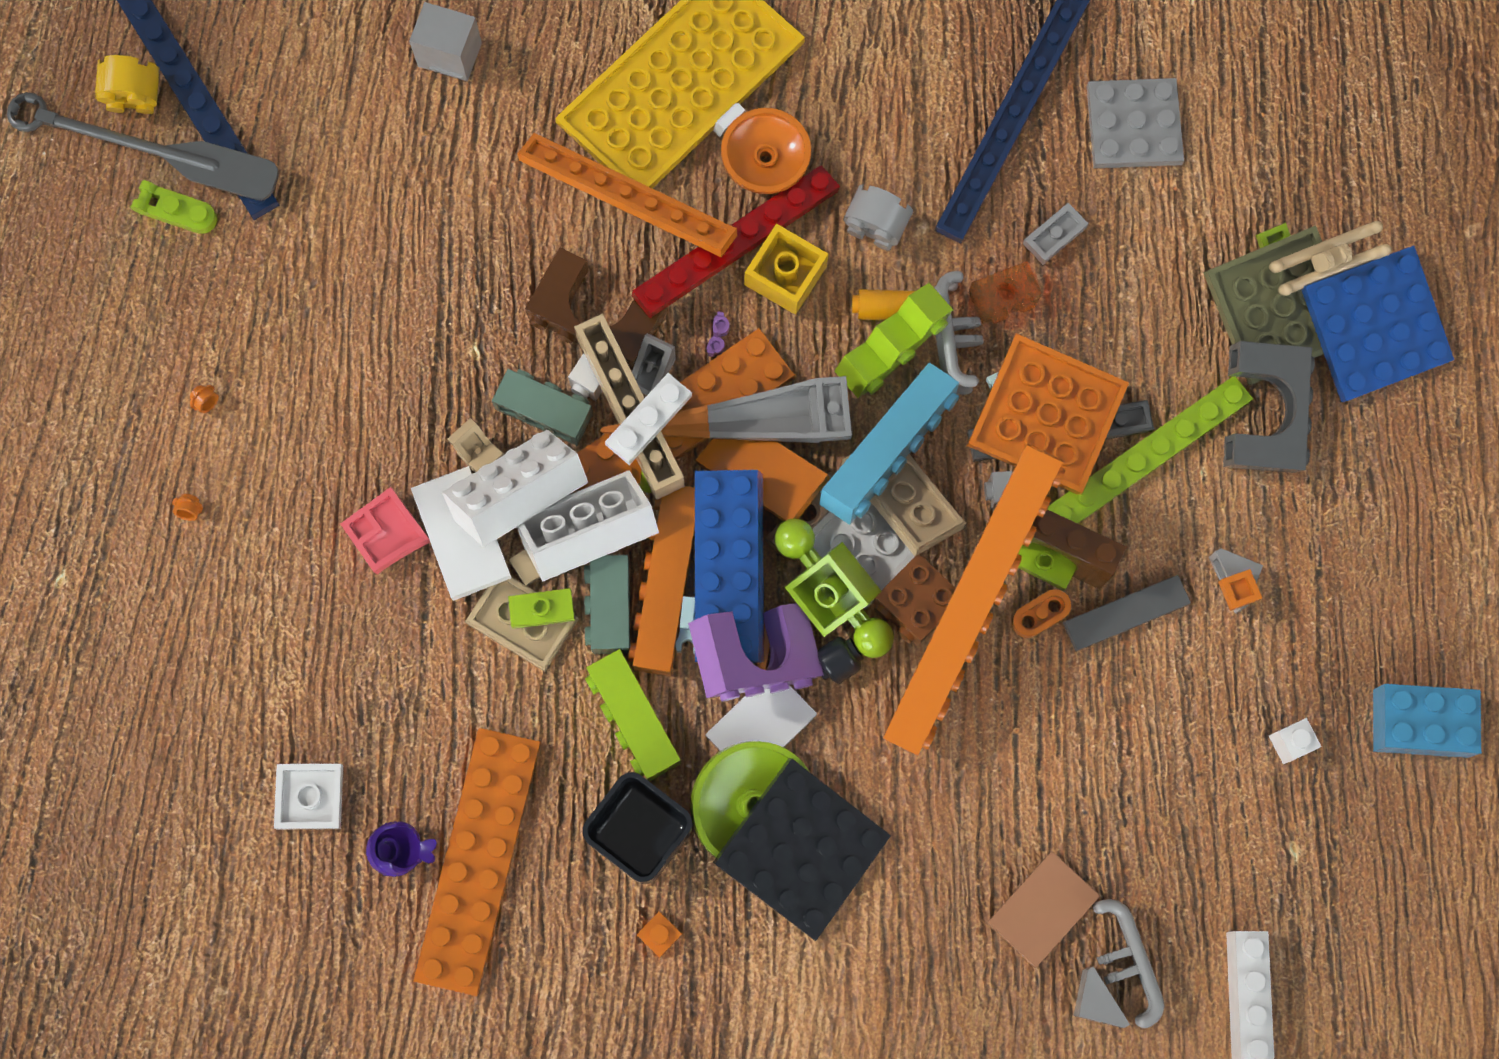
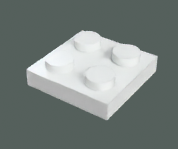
M277 764L274 829H341L343 765Z

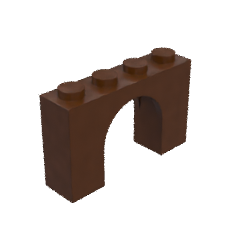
M561 247L558 249L525 308L530 324L540 330L548 328L556 332V336L564 342L572 344L574 341L579 344L574 326L581 324V322L572 314L571 304L589 271L587 260ZM633 299L623 318L616 324L609 326L631 370H633L645 335L647 333L652 336L656 334L668 312V307L652 318H649Z
M1046 510L1043 518L1036 516L1032 524L1036 527V532L1031 542L1050 548L1067 557L1077 566L1072 577L1097 589H1101L1114 575L1127 547L1050 510Z

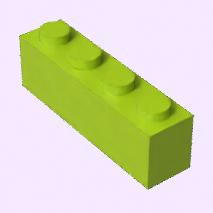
M619 649L587 666L589 676L585 680L593 695L599 692L605 703L600 705V708L607 721L614 720L620 731L616 732L615 735L623 750L630 748L635 759L631 760L630 763L635 772L651 781L680 765L681 760L621 650Z

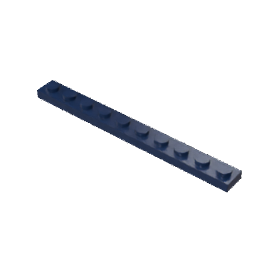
M117 0L203 140L247 153L152 0ZM273 193L269 198L262 201L238 195L253 220L280 206Z
M1057 0L939 219L935 227L936 232L962 244L1090 0Z

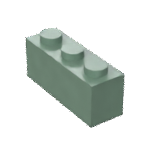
M507 369L492 399L495 410L542 431L549 430L556 437L576 446L579 445L593 416L592 406L589 405L590 402L584 397L573 394L572 397L562 393V389L550 382L541 384L535 381L531 374L520 369L517 372Z
M605 555L591 561L590 565H584L585 584H590V596H585L584 600L585 615H591V627H585V645L591 646L593 654H611L619 649L622 653H629L628 555Z

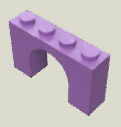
M797 603L780 605L764 612V624L771 648L770 663L766 670L755 666L745 655L740 644L732 611L707 614L688 623L707 698L720 696L721 702L739 698V693L744 692L746 697L761 695L765 693L764 689H770L771 694L789 689L788 685H794V689L797 690L812 686L813 679L824 675L818 659V651L810 620Z

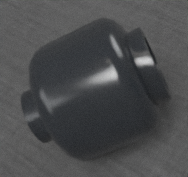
M838 636L819 648L818 659L824 674L822 678L824 680L830 678L832 681L840 684L860 671L862 666L861 660L864 657L857 650L851 638L846 640Z

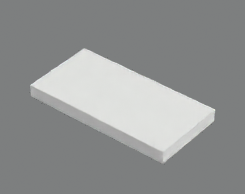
M469 466L411 488L453 601L512 578L497 539L482 547L454 521L442 493L452 487L457 481L472 475Z

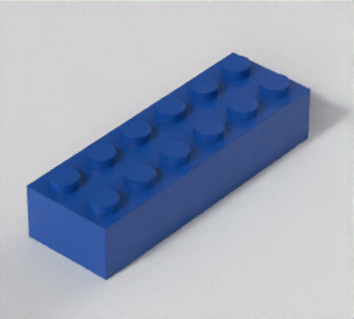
M759 470L695 471V620L707 614L732 611L740 644L745 655L752 663L764 662L763 474Z

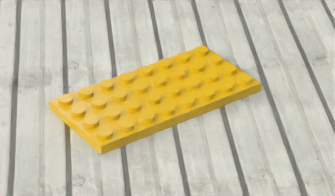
M680 0L555 118L556 124L600 164L653 189L714 130L715 123L735 103L741 104L805 43V37L764 0Z

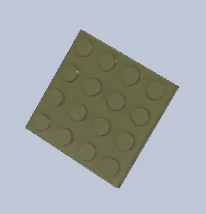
M1316 225L1203 272L1231 344L1246 341L1312 347V356L1314 358L1324 354L1302 291H1296L1288 296H1281L1278 293L1280 285L1314 272L1315 269L1311 260L1279 273H1272L1269 269L1271 262L1322 242ZM1246 378L1248 385H1252L1262 381V379Z

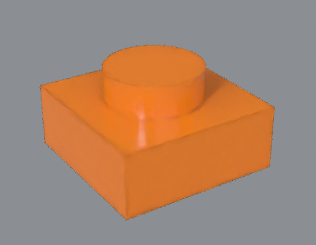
M1251 569L1218 581L1230 611L1262 599Z
M660 912L637 934L659 958L682 935Z

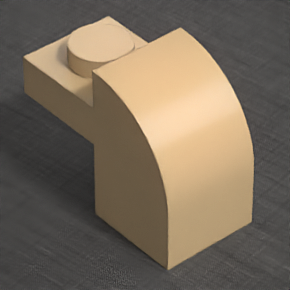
M471 418L447 439L457 451L458 456L474 473L482 466L490 464L504 455L489 441Z

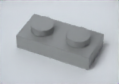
M1067 203L1024 239L1023 245L1044 265L1082 233L1089 223Z

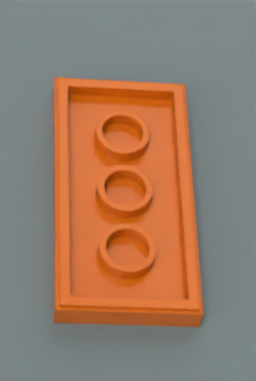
M713 438L695 460L706 471L759 470L763 474V508L782 521L794 518L799 519L830 480L827 473L777 441Z

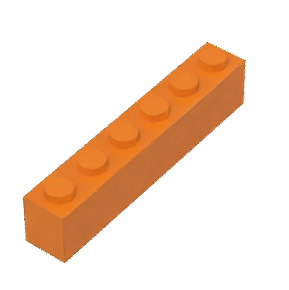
M688 486L660 499H655L654 510H659L658 521L656 522L659 533L649 537V540H654L652 552L647 551L644 570H649L647 582H641L639 600L644 601L642 613L636 612L633 630L638 631L637 643L630 644L628 661L633 662L634 671L664 676L672 675L683 596H685L695 538V487Z

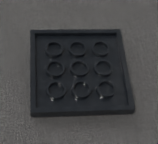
M788 758L715 858L713 864L816 941L891 835L795 760Z

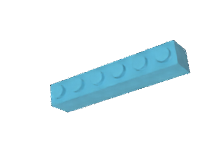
M928 363L823 487L819 505L849 525L857 516L862 518L871 505L870 500L874 495L880 496L888 486V478L893 473L897 475L903 469L907 462V455L910 452L916 453L925 439L923 436L927 431L933 432L942 419L941 414L945 410L950 411L959 399V395L956 394L959 382L933 364Z

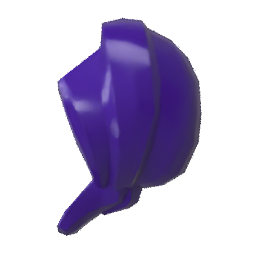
M404 821L385 823L374 830L367 842L366 856L374 870L384 876L397 877L408 873L422 861L428 864L433 863L435 856L431 851L436 849L437 842L435 839L421 842L419 833L412 825Z

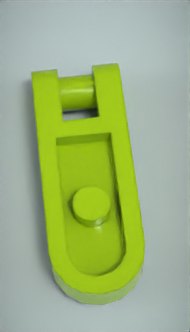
M142 180L139 186L141 192L138 199H134L130 207L141 215L199 234L210 232L217 224V214L208 203L159 187L146 180ZM152 197L159 199L156 207L149 205Z

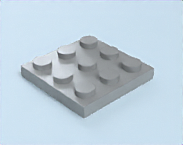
M1176 78L1088 81L1086 88L1093 168L1175 166L1183 164L1184 152Z

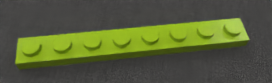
M1232 376L1090 476L1081 495L1069 491L1050 504L1047 510L1079 524L1253 400L1252 396L1237 377Z

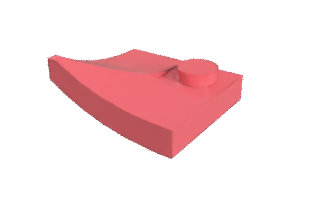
M391 487L340 523L375 574H379L401 558L430 543L428 535Z

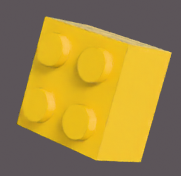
M776 224L745 271L744 285L796 315L826 269L828 253Z

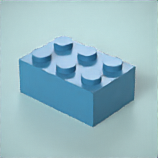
M1383 684L1373 689V752L1462 758L1481 754L1480 690Z

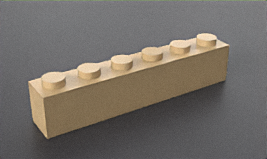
M601 314L574 326L577 340L619 425H621L643 401L644 396L604 315ZM660 431L636 457L656 500L685 487L684 476Z

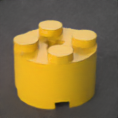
M123 55L105 56L104 62L99 59L97 63L95 98L97 101L106 104V110L110 112L123 113L125 108H133L138 113L153 114L154 107L157 106L159 67L149 61L147 66L138 64L139 58Z

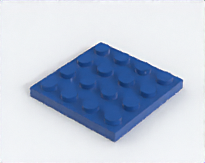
M1415 246L1391 253L1388 256L1304 286V289H1301L1341 402L1349 401L1454 360Z

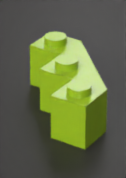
M927 283L910 294L897 313L878 324L865 343L846 354L834 372L839 377L846 376L847 387L857 398L866 392L870 394L875 393L883 386V380L900 364L904 365L916 355L915 350L932 334L934 336L939 334L948 325L946 319L953 311L952 307L930 283Z

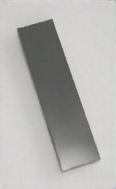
M1176 575L1067 620L1063 625L1077 652L1188 606L1191 602L1179 576Z

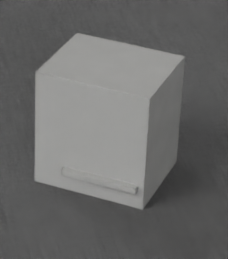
M427 2L423 4L409 40L418 67L467 82L482 45L476 17Z

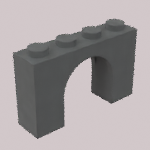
M1239 341L1230 345L1228 376L1262 379L1273 384L1283 397L1285 416L1280 428L1271 436L1236 433L1225 436L1223 467L1297 473L1306 470L1310 460L1307 436L1310 434L1312 427L1311 418L1308 417L1309 405L1313 399L1310 377L1315 367L1312 347Z

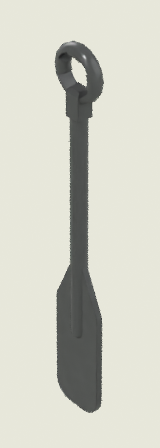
M25 92L18 94L8 105V121L13 128L19 131L30 132L44 124L160 156L192 182L250 199L262 201L269 198L274 191L279 177L278 167L270 160L205 141L164 146L60 116L55 112L48 111L46 102L35 93ZM23 101L33 103L34 105L39 104L40 106L34 116L36 120L30 124L19 119L15 121L14 116L18 114V110L21 107L19 104Z

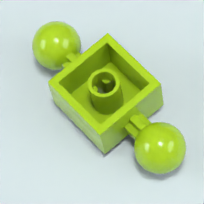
M794 518L781 523L775 533V545L778 551L787 558L800 559L807 568L793 579L785 589L823 637L848 620L855 629L853 636L854 644L862 655L869 658H879L887 654L894 642V633L891 626L880 618H869L863 610L881 592V589L845 544L841 542L821 557L813 547L815 534L807 522Z

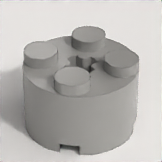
M859 185L843 220L849 226L847 232L858 239H863L865 235L874 239V244L877 247L890 251L892 246L898 245L912 216L913 209L908 204L906 209L899 205L901 199L888 191L875 186H869L868 190H864V185Z

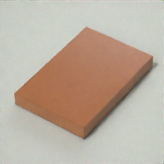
M1051 851L987 921V924L1028 963L1036 968L1095 903L1100 895Z

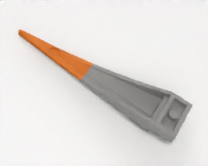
M846 376L814 378L741 398L679 411L661 432L663 436L807 443L848 440L852 437ZM620 425L605 426L600 429V432L612 434Z

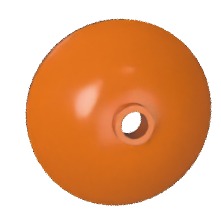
M758 108L743 113L729 125L722 139L721 157L727 174L740 187L754 193L774 194L789 189L803 177L810 163L811 143L803 125L792 115L774 108ZM763 156H768L771 160L769 162H763L761 161V158Z

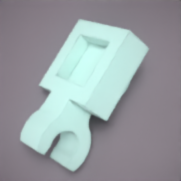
M683 596L680 632L676 641L677 653H681L684 642L689 641L693 643L688 623L695 620V597Z

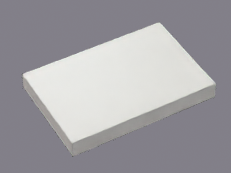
M788 685V690L772 694L770 689H764L765 693L753 697L744 696L705 736L719 751L733 744L746 741L769 742L784 748L817 716V713L790 685Z

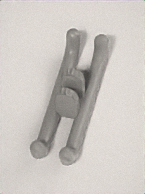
M961 271L948 272L939 279L934 287L949 305L948 292L955 291L958 288V283L963 281L964 275ZM950 314L946 319L948 325L936 335L940 370L959 382L956 394L967 395L972 393L973 387L978 385L979 379L975 375H966L960 371L956 348L982 345L984 343L983 336L954 335V331L977 328L981 326V321L979 317L952 318Z
M1113 899L1097 901L1093 905L1094 912L1096 914L1108 912L1114 914L1127 944V947L1097 957L1099 965H1105L1113 962L1115 959L1131 956L1134 965L1119 972L1109 973L1104 977L1105 982L1110 984L1138 974L1148 1000V1008L1145 1012L1135 1017V1023L1138 1027L1149 1028L1162 1017L1165 1006L1161 990L1134 918L1128 907L1120 901Z

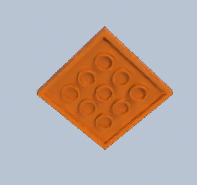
M1016 333L967 446L1015 467L1028 443L1063 461L1061 467L1066 471L1059 486L1081 495L1129 382Z

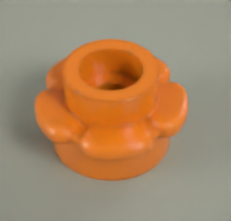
M199 385L194 388L190 394V406L201 413H207L212 410L219 400V395L214 392V386L207 385L205 387Z
M182 494L181 497L174 498L172 501L174 505L173 514L181 519L194 521L198 518V514L202 513L203 506L194 495Z

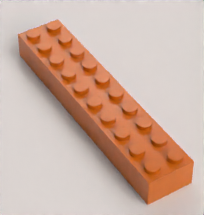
M1028 443L1026 444L901 698L883 739L917 756L922 748L929 749L937 727L933 724L936 719L942 721L951 702V699L947 696L950 690L955 693L957 692L965 670L961 668L964 662L971 664L978 650L980 642L975 639L979 632L984 635L987 632L993 619V613L989 611L993 603L998 606L1000 605L1008 589V585L1004 581L1008 574L1011 576L1015 575L1021 563L1022 556L1018 552L1022 545L1026 547L1030 545L1036 532V527L1032 524L1036 516L1043 518L1051 502V498L1047 497L1051 486L1058 488L1066 470L1061 467L1063 463L1061 459Z

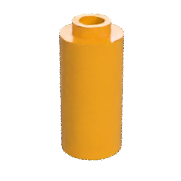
M859 289L858 295H852V313H857L858 320H886L897 313L907 297L915 291Z

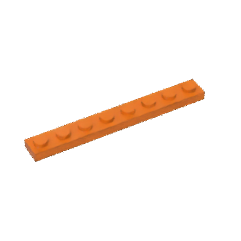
M533 133L517 153L519 161L719 257L723 256L737 237V228L536 133Z

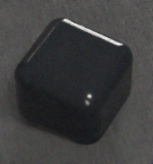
M630 772L622 775L586 820L583 826V837L593 849L634 881L640 884H650L657 880L689 838L693 830V823L687 810L643 776Z

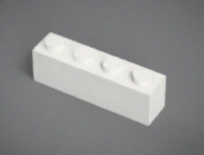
M1268 931L1226 932L1232 1059H1274Z

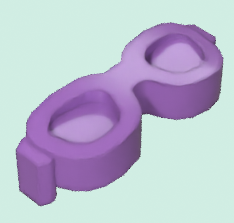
M720 311L717 312L714 318V335L707 345V353L710 357H715V355H720L724 352L725 343L720 337L727 335L730 330L728 319Z

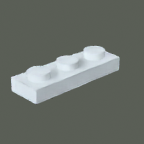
M667 373L605 441V445L630 465L692 397V392L671 374Z

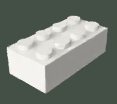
M545 430L535 434L530 440L517 448L507 451L505 455L492 463L482 466L477 472L467 478L457 481L452 487L442 493L454 521L482 547H485L586 485L588 480L578 454L549 430Z
M630 470L570 494L517 526L523 546L542 582L659 533L652 506Z

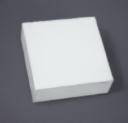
M735 103L717 120L713 131L721 137L729 125L744 113L745 109L739 103Z

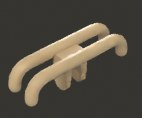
M1379 221L1371 222L1271 262L1269 269L1272 273H1279L1308 260H1311L1315 269L1314 272L1280 285L1278 293L1281 296H1288L1291 293L1304 289V286L1390 255L1392 248L1388 244L1374 247L1352 256V250L1348 246V244L1381 232L1383 224Z

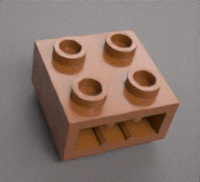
M919 554L874 598L873 604L876 605L874 610L884 621L888 622L891 620L899 627L897 632L907 643L911 644L914 642L919 646L937 627L955 591V587Z

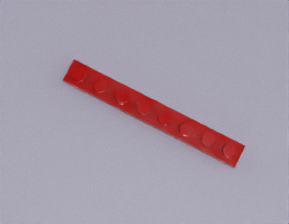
M822 165L818 166L803 176L795 185L779 192L731 224V226L737 228V237L722 257L697 247L632 290L631 296L647 316L652 318L765 242L776 224L786 228L838 193L839 184Z

